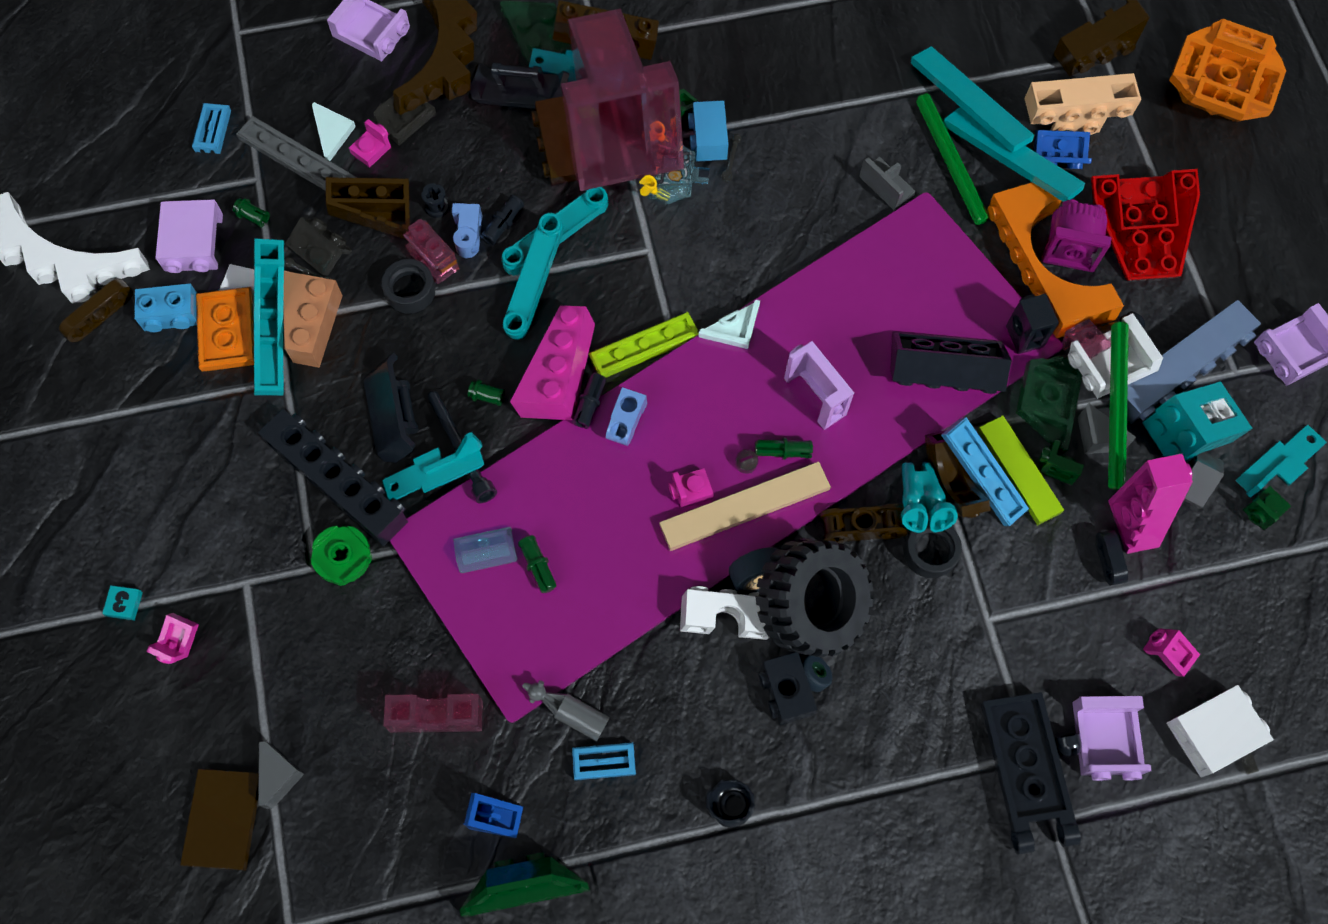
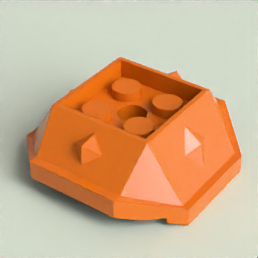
M1221 19L1213 23L1212 26L1187 35L1169 81L1177 88L1183 103L1205 110L1210 115H1218L1239 122L1270 115L1279 94L1286 69L1275 49L1276 44L1273 36L1226 19Z

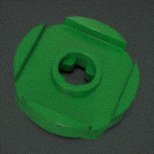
M351 526L329 527L316 537L312 545L311 564L314 570L325 581L339 586L346 585L361 577L372 561L369 542L358 529ZM338 549L341 551L348 549L347 558L335 561L334 559L337 557L335 551Z

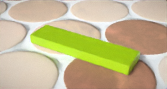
M686 312L590 352L589 358L597 373L609 377L680 347L699 335V332L691 316Z
M1001 416L979 427L978 433L1029 507L1028 511L1037 526L1061 514L1064 511L1063 507L1005 417Z

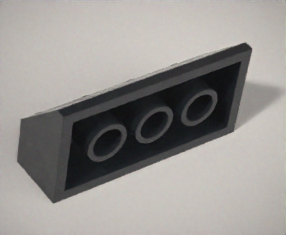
M892 332L890 372L892 380L896 381V383L903 386H911L913 383L924 384L926 387L934 389L948 386L958 391H968L969 388L980 389V391L988 394H995L997 391L1006 392L1012 359L1002 341Z

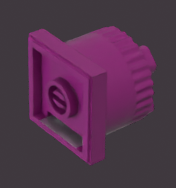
M1073 199L1064 201L1062 207L1053 212L1049 241L1042 252L1041 262L1094 272L1111 245L1112 237L1106 236L1108 219L1106 209L1102 205L1082 204Z

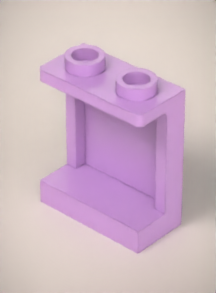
M343 0L327 19L333 37L381 62L394 50L396 43L402 36L407 34L410 27L405 10L400 9L396 14L370 0Z
M215 200L161 202L156 260L164 271L180 273L181 271L195 270L207 272L208 270L218 269V262L214 257L217 223H222L223 213Z
M1319 303L1310 307L1303 315L1278 328L1265 330L1254 341L1259 353L1267 359L1273 367L1276 376L1286 386L1328 365V315Z
M813 341L805 346L801 344L795 347L789 353L784 379L789 383L798 376L803 377L823 402L817 422L825 430L847 415L854 392Z
M1142 696L1080 697L1072 702L1076 733H1080L1082 749L1078 754L1081 775H1091L1094 781L1111 780V775H1122L1123 780H1140L1143 774L1151 771V765L1144 763L1138 711L1144 708Z

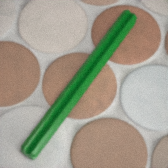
M928 93L919 95L916 103L976 225L986 223L989 215L931 96Z
M1115 322L1111 326L1108 487L1114 490H1119L1126 483L1129 325L1126 322Z

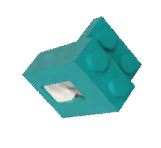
M1222 382L1176 394L1155 409L1156 413L1142 422L1164 457L1183 454L1186 463L1200 453L1234 442L1252 429Z

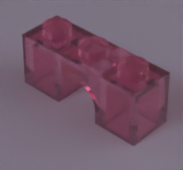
M448 694L445 699H424L417 695H385L384 727L389 732L482 731L483 700L479 694Z

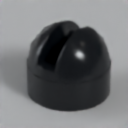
M1080 733L1055 737L1059 752L1066 757H1070L1071 752L1076 756L1082 749Z

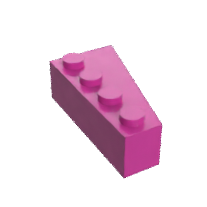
M560 306L510 401L521 418L572 420L574 418L595 323L586 306Z
M1183 454L1147 460L1108 500L1126 554L1160 547L1193 482L1191 467L1185 462Z

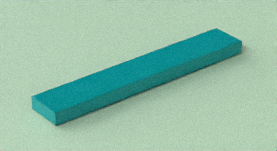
M932 46L912 57L911 64L1012 153L1033 141L1034 134Z
M961 107L944 119V125L947 129L1063 202L1071 200L1084 189L1085 183L1028 147L1024 146L1012 153Z

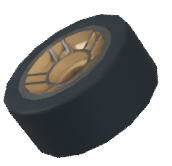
M767 547L751 551L739 557L730 565L729 575L738 593L749 594L759 592V587H757L758 578H762L764 574L761 570L766 562L772 561L770 556L777 548Z

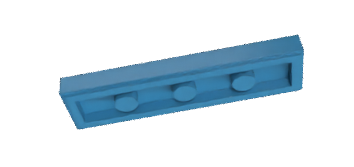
M967 417L960 418L941 435L979 491L990 500V507L1004 526L1012 525L1029 509Z

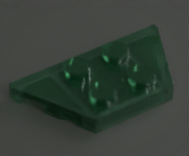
M500 2L501 10L528 66L533 48L565 55L566 50L574 48V44L552 40L557 14L555 3ZM538 57L535 61L537 63H543L544 60L541 57Z
M1056 356L1048 360L1044 358L1031 359L1025 366L1016 413L1050 444L1055 439L1060 440L1058 452L1065 453L1069 449L1082 374L1078 368L1074 369L1068 357Z

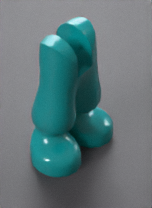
M912 462L903 463L904 509L901 513L902 524L910 531L921 533L927 528L929 515V526L932 532H941L954 525L958 519L957 510L954 505L946 502L945 493L939 484L932 464L930 462H923L921 471H915Z

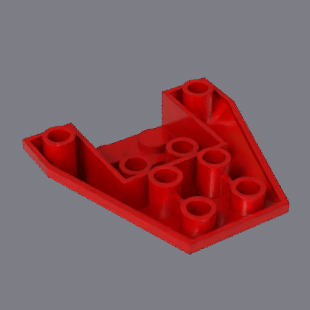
M1198 169L1173 170L1164 176L1119 179V174L1092 176L1093 204L1102 205L1106 209L1108 218L1106 234L1108 237H1112L1111 246L1126 280L1180 277L1200 197Z

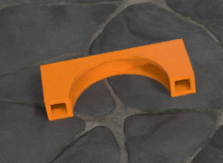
M1032 182L993 194L988 206V215L990 220L995 222L999 230L1000 239L1008 246L1013 263L1018 265L1024 284L1029 286L1032 294L1035 296L1047 295L1059 321L1053 332L1056 339L1091 328L1094 325H1101L1116 320L1124 305L1112 283L1101 286H1083L1067 282L1048 271L1036 257L1031 244V230L1039 221L1052 215L1059 208L1061 200Z

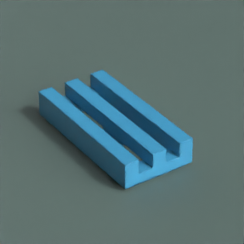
M203 103L192 145L195 152H200L202 149L205 153H210L211 150L215 154L221 153L231 114L229 105ZM213 110V115L208 126L206 142H203L210 111Z
M633 743L572 748L574 780L636 775ZM628 751V756L579 760V755ZM629 763V768L580 772V767Z

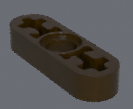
M122 279L112 280L65 318L60 324L59 331L70 342L82 340L131 299L133 295L132 288Z

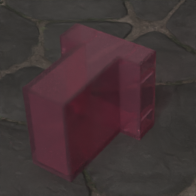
M621 9L568 19L576 81L562 83L561 88L573 168L580 191L639 179L645 175L653 176L684 169L679 81L671 62L668 61L643 67Z

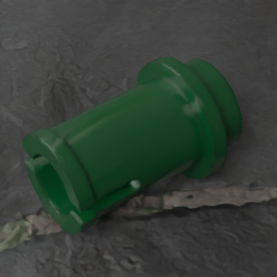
M239 198L234 203L233 212L236 213V217L240 219L244 217L261 228L265 226L264 223L267 224L270 213L251 204L249 199Z
M481 380L471 382L468 389V397H471L472 401L476 402L478 399L496 404L497 406L502 405L505 389L482 384Z

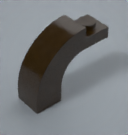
M946 430L925 435L928 461L932 464L939 484L945 493L946 502L955 506L958 516L973 518L979 516L980 513L991 511L990 500L975 487L970 476L941 436Z

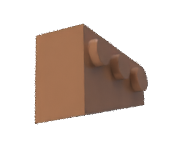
M284 271L285 350L293 363L320 368L343 296L336 280Z

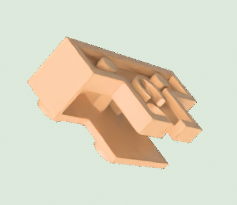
M1134 73L1031 82L1025 96L1031 124L1047 125L1053 123L1050 131L1090 132V135L1100 132L1107 117L1124 118L1133 115L1141 101Z

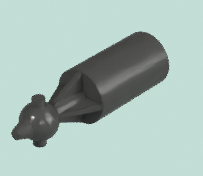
M541 680L533 684L524 682L522 687L527 691L530 703L542 700L555 719L597 742L610 718L609 716L568 693L546 692L543 686L544 682Z

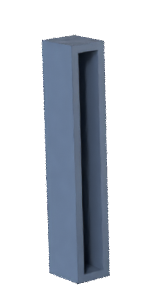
M1239 300L1228 306L1163 354L1159 371L1128 384L1127 420L1131 424L1139 418L1143 421L1155 412L1154 407L1157 404L1165 403L1176 395L1175 391L1179 388L1183 391L1197 381L1195 376L1199 373L1205 376L1217 366L1215 361L1219 358L1223 361L1228 359L1237 351L1234 347L1239 343L1245 346L1256 337L1254 331L1261 323Z

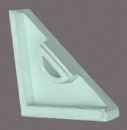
M314 102L312 107L324 157L331 161L356 126L354 121Z
M755 300L753 304L726 315L715 324L705 329L701 328L699 338L748 349L760 301Z

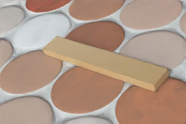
M817 462L659 522V526L670 551L826 492L830 490L831 486L820 463Z

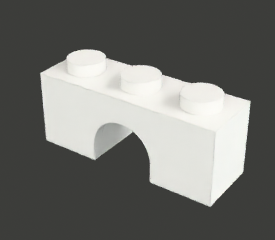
M695 586L691 587L690 590L687 589L682 596L681 632L710 634L715 628L716 614L724 612L731 614L737 620L738 637L763 640L770 638L763 629L766 624L760 622L757 613L760 611V607L756 605V596L759 595V592L739 595L737 591L731 589L720 590L719 593L709 592L706 587Z

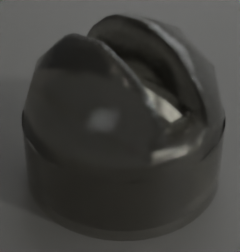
M750 449L741 450L735 459V466L738 471L748 474L756 470L758 465L757 454ZM748 456L752 457L743 461L742 463L740 461L741 459L746 458Z

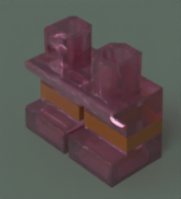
M419 219L408 227L409 231L403 234L409 242L406 245L407 251L415 260L423 262L430 269L433 279L437 284L459 270L454 252L425 220Z

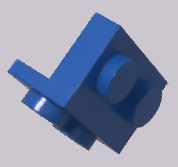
M1036 130L1034 152L1055 165L1057 163L1067 164L1066 169H1083V164H1091L1092 158H1088L1090 132Z

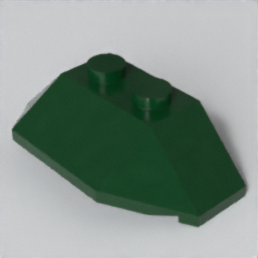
M544 852L525 856L526 862L517 864L513 863V859L494 862L495 868L486 870L460 908V915L462 917H469L589 892L590 888L586 881L552 857L545 858Z

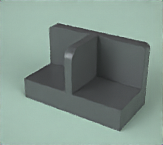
M867 157L863 160L859 177L894 211L914 197L915 190L899 176L902 166L899 162L890 167L881 157L874 161Z

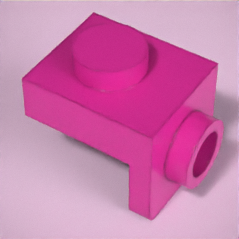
M174 613L166 615L158 642L149 645L147 652L155 655L158 661L172 664L188 657L199 624Z

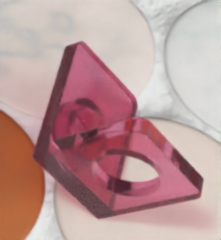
M1089 318L1068 329L1062 342V348L1065 350L1071 347V342L1078 340L1090 359L1111 347L1108 339Z

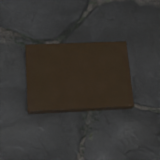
M198 769L180 863L181 866L246 871L259 799V773Z

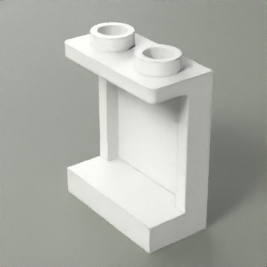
M1133 313L1122 319V322H1126L1129 325L1128 384L1159 371L1163 360L1162 355ZM1111 331L1082 344L1078 340L1071 342L1068 359L1074 369H1079L1087 390L1093 391L1097 399L1109 394Z
M1238 685L1167 722V725L1200 777L1210 775L1274 740L1270 735L1269 726L1257 715L1252 707L1250 697Z

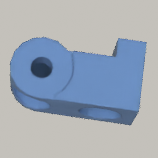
M453 203L452 215L455 224H458V230L453 236L456 251L463 258H471L478 253L480 247L482 225L480 204Z
M622 387L610 417L611 420L606 432V439L626 446L630 444L639 419L647 406L646 395Z

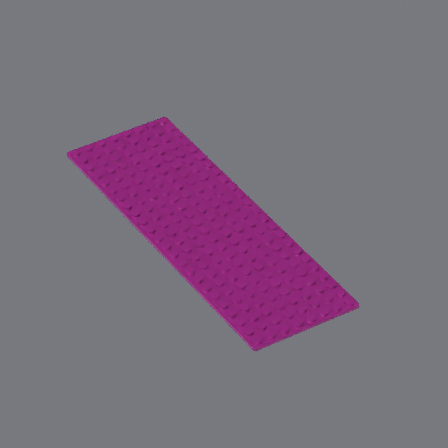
M925 192L756 298L755 300L760 301L748 349L699 338V335L602 395L599 398L600 406L596 407L588 429H585L584 425L583 428L577 427L572 423V420H563L480 472L483 477L492 481L497 490V495L492 500L486 503H477L471 493L473 482L469 479L407 518L408 523L390 542L507 721L514 723L544 703L542 700L535 701L534 703L529 702L530 698L527 691L522 687L524 682L533 684L541 680L544 682L543 686L546 692L559 693L681 610L682 596L687 589L690 590L691 587L701 586L708 588L709 591L730 576L729 567L739 557L757 549L775 546L815 519L822 511L831 508L925 444V435L947 429L960 418H963L1001 392L997 391L995 394H988L980 391V389L969 388L968 391H958L948 386L934 389L926 387L924 384L913 383L911 386H903L896 383V381L892 380L890 372L893 331L1002 341L1012 359L1007 387L1061 351L1063 345L1052 333L1043 348L1022 354L1017 353L1006 325L1022 297L931 194ZM755 300L751 301L750 303H748L747 305L743 306V307L740 308L739 310H741V309H743V308H745V307H747V306L753 304ZM813 341L854 392L847 415L825 430L817 422L823 402L803 377L798 376L789 383L784 379L789 353L798 345L802 344L805 346ZM622 387L644 394L647 397V406L639 419L633 438L628 446L606 439V432L611 420L610 417ZM783 437H787V440L796 441L812 440L813 453H810L812 458L787 457L786 460H782L781 457L757 456L755 454V442L757 440H782ZM820 463L831 486L830 490L670 551L659 522L811 464ZM705 468L714 493L713 498L681 508L678 499L673 500L669 491L668 483H672V473L678 471L680 476ZM534 535L543 556L549 560L547 565L556 582V588L549 593L540 592L532 572L526 569L528 564L521 548L518 546V542L527 536Z

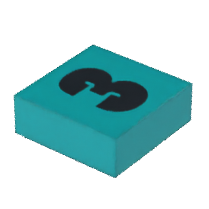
M110 586L102 614L106 617L135 621L143 592L139 589Z

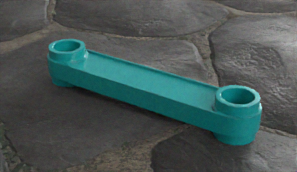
M600 186L590 187L584 194L556 213L564 226L560 243L606 211L608 207V194L604 188ZM548 225L545 230H553L557 225ZM536 229L503 251L501 257L502 265L509 275L515 276L521 273ZM513 259L519 260V261H517V262H515V263L509 262V261H511V260H513Z
M554 213L544 214L539 220L504 317V331L512 339L519 340L527 335L561 241L564 226L559 216ZM548 225H557L553 230H545ZM514 322H522L520 328L516 330L510 329Z

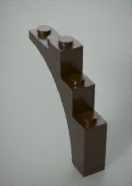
M422 0L431 13L438 29V41L432 56L423 69L410 81L393 90L394 109L399 115L415 110L418 106L430 100H435L442 94L450 101L470 91L471 72L464 65L474 60V42L468 35L477 31V11L467 0Z

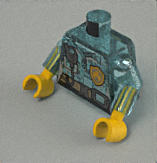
M655 119L650 122L649 126L651 128L646 131V136L651 140L658 138V142L654 143L650 175H645L639 181L640 184L644 185L640 189V194L642 196L649 195V199H658L666 204L690 197L693 183L708 184L710 168L695 167L696 153L676 141L667 132H664L665 127L660 120Z

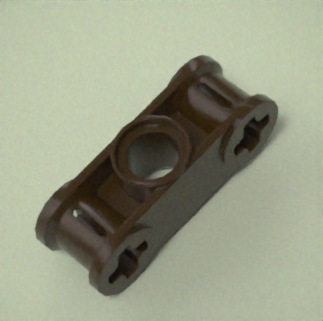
M886 504L874 507L824 510L820 513V518L824 521L825 535L823 540L842 543L846 541L897 539L907 535L906 528H903L901 519L903 505ZM864 519L869 522L870 527L866 529L861 528L856 524V521Z

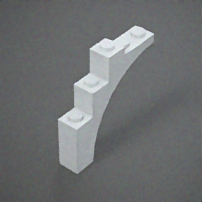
M9 192L0 194V261L5 266L17 265L25 261L27 272L38 285L52 283L58 279L62 293L72 304L89 300L98 292L97 286L107 285L115 279L134 277L150 270L148 261L139 248L116 253L94 254L73 251L54 245L38 236L28 226L21 207Z

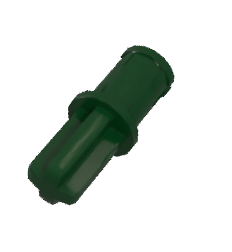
M783 437L782 440H757L755 442V454L757 456L781 457L782 460H786L787 457L812 458V454H810L813 453L812 440L796 441L787 440V437Z
M534 535L521 539L518 542V546L521 548L528 564L526 566L527 571L532 572L541 593L551 592L556 588V582L547 565L549 562L548 558L543 556Z

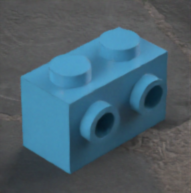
M724 101L693 102V112L688 113V128L693 129L694 135H690V151H695L696 161L727 160L728 136Z
M191 283L135 289V320L144 331L159 332L162 329L168 328L187 329L190 326H197V292Z

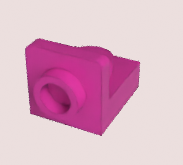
M367 119L364 122L367 131L349 147V150L353 156L370 168L391 146L387 130L381 124H374Z
M705 468L680 476L678 471L672 473V483H668L669 491L673 500L678 499L681 508L713 498L714 493Z
M1157 629L1151 634L1148 643L1143 648L1147 654L1158 655L1175 676L1182 677L1186 675L1200 655L1180 630Z

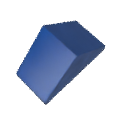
M471 793L464 825L470 830L517 838L523 807L477 793Z

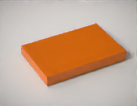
M245 287L197 293L199 369L204 372L254 365L253 289Z

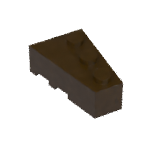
M1126 0V5L1116 11H1113L1112 8L1105 11L1104 15L1106 17L1092 24L1088 21L1060 38L1054 55L1069 77L1077 73H1085L1091 67L1098 64L1104 65L1120 55L1126 56L1136 48V43L1150 18L1138 0Z
M562 96L535 101V111H531L534 127L539 129L540 136L537 137L539 152H544L546 162H542L545 178L550 177L551 185L581 180L582 168L567 97Z
M326 177V207L328 215L410 241L409 179Z

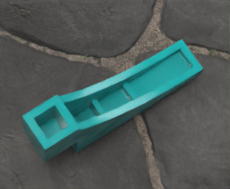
M254 240V395L283 396L284 240Z

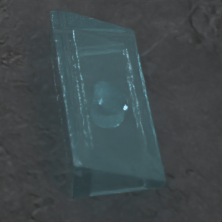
M511 527L453 539L455 557L460 573L517 561Z

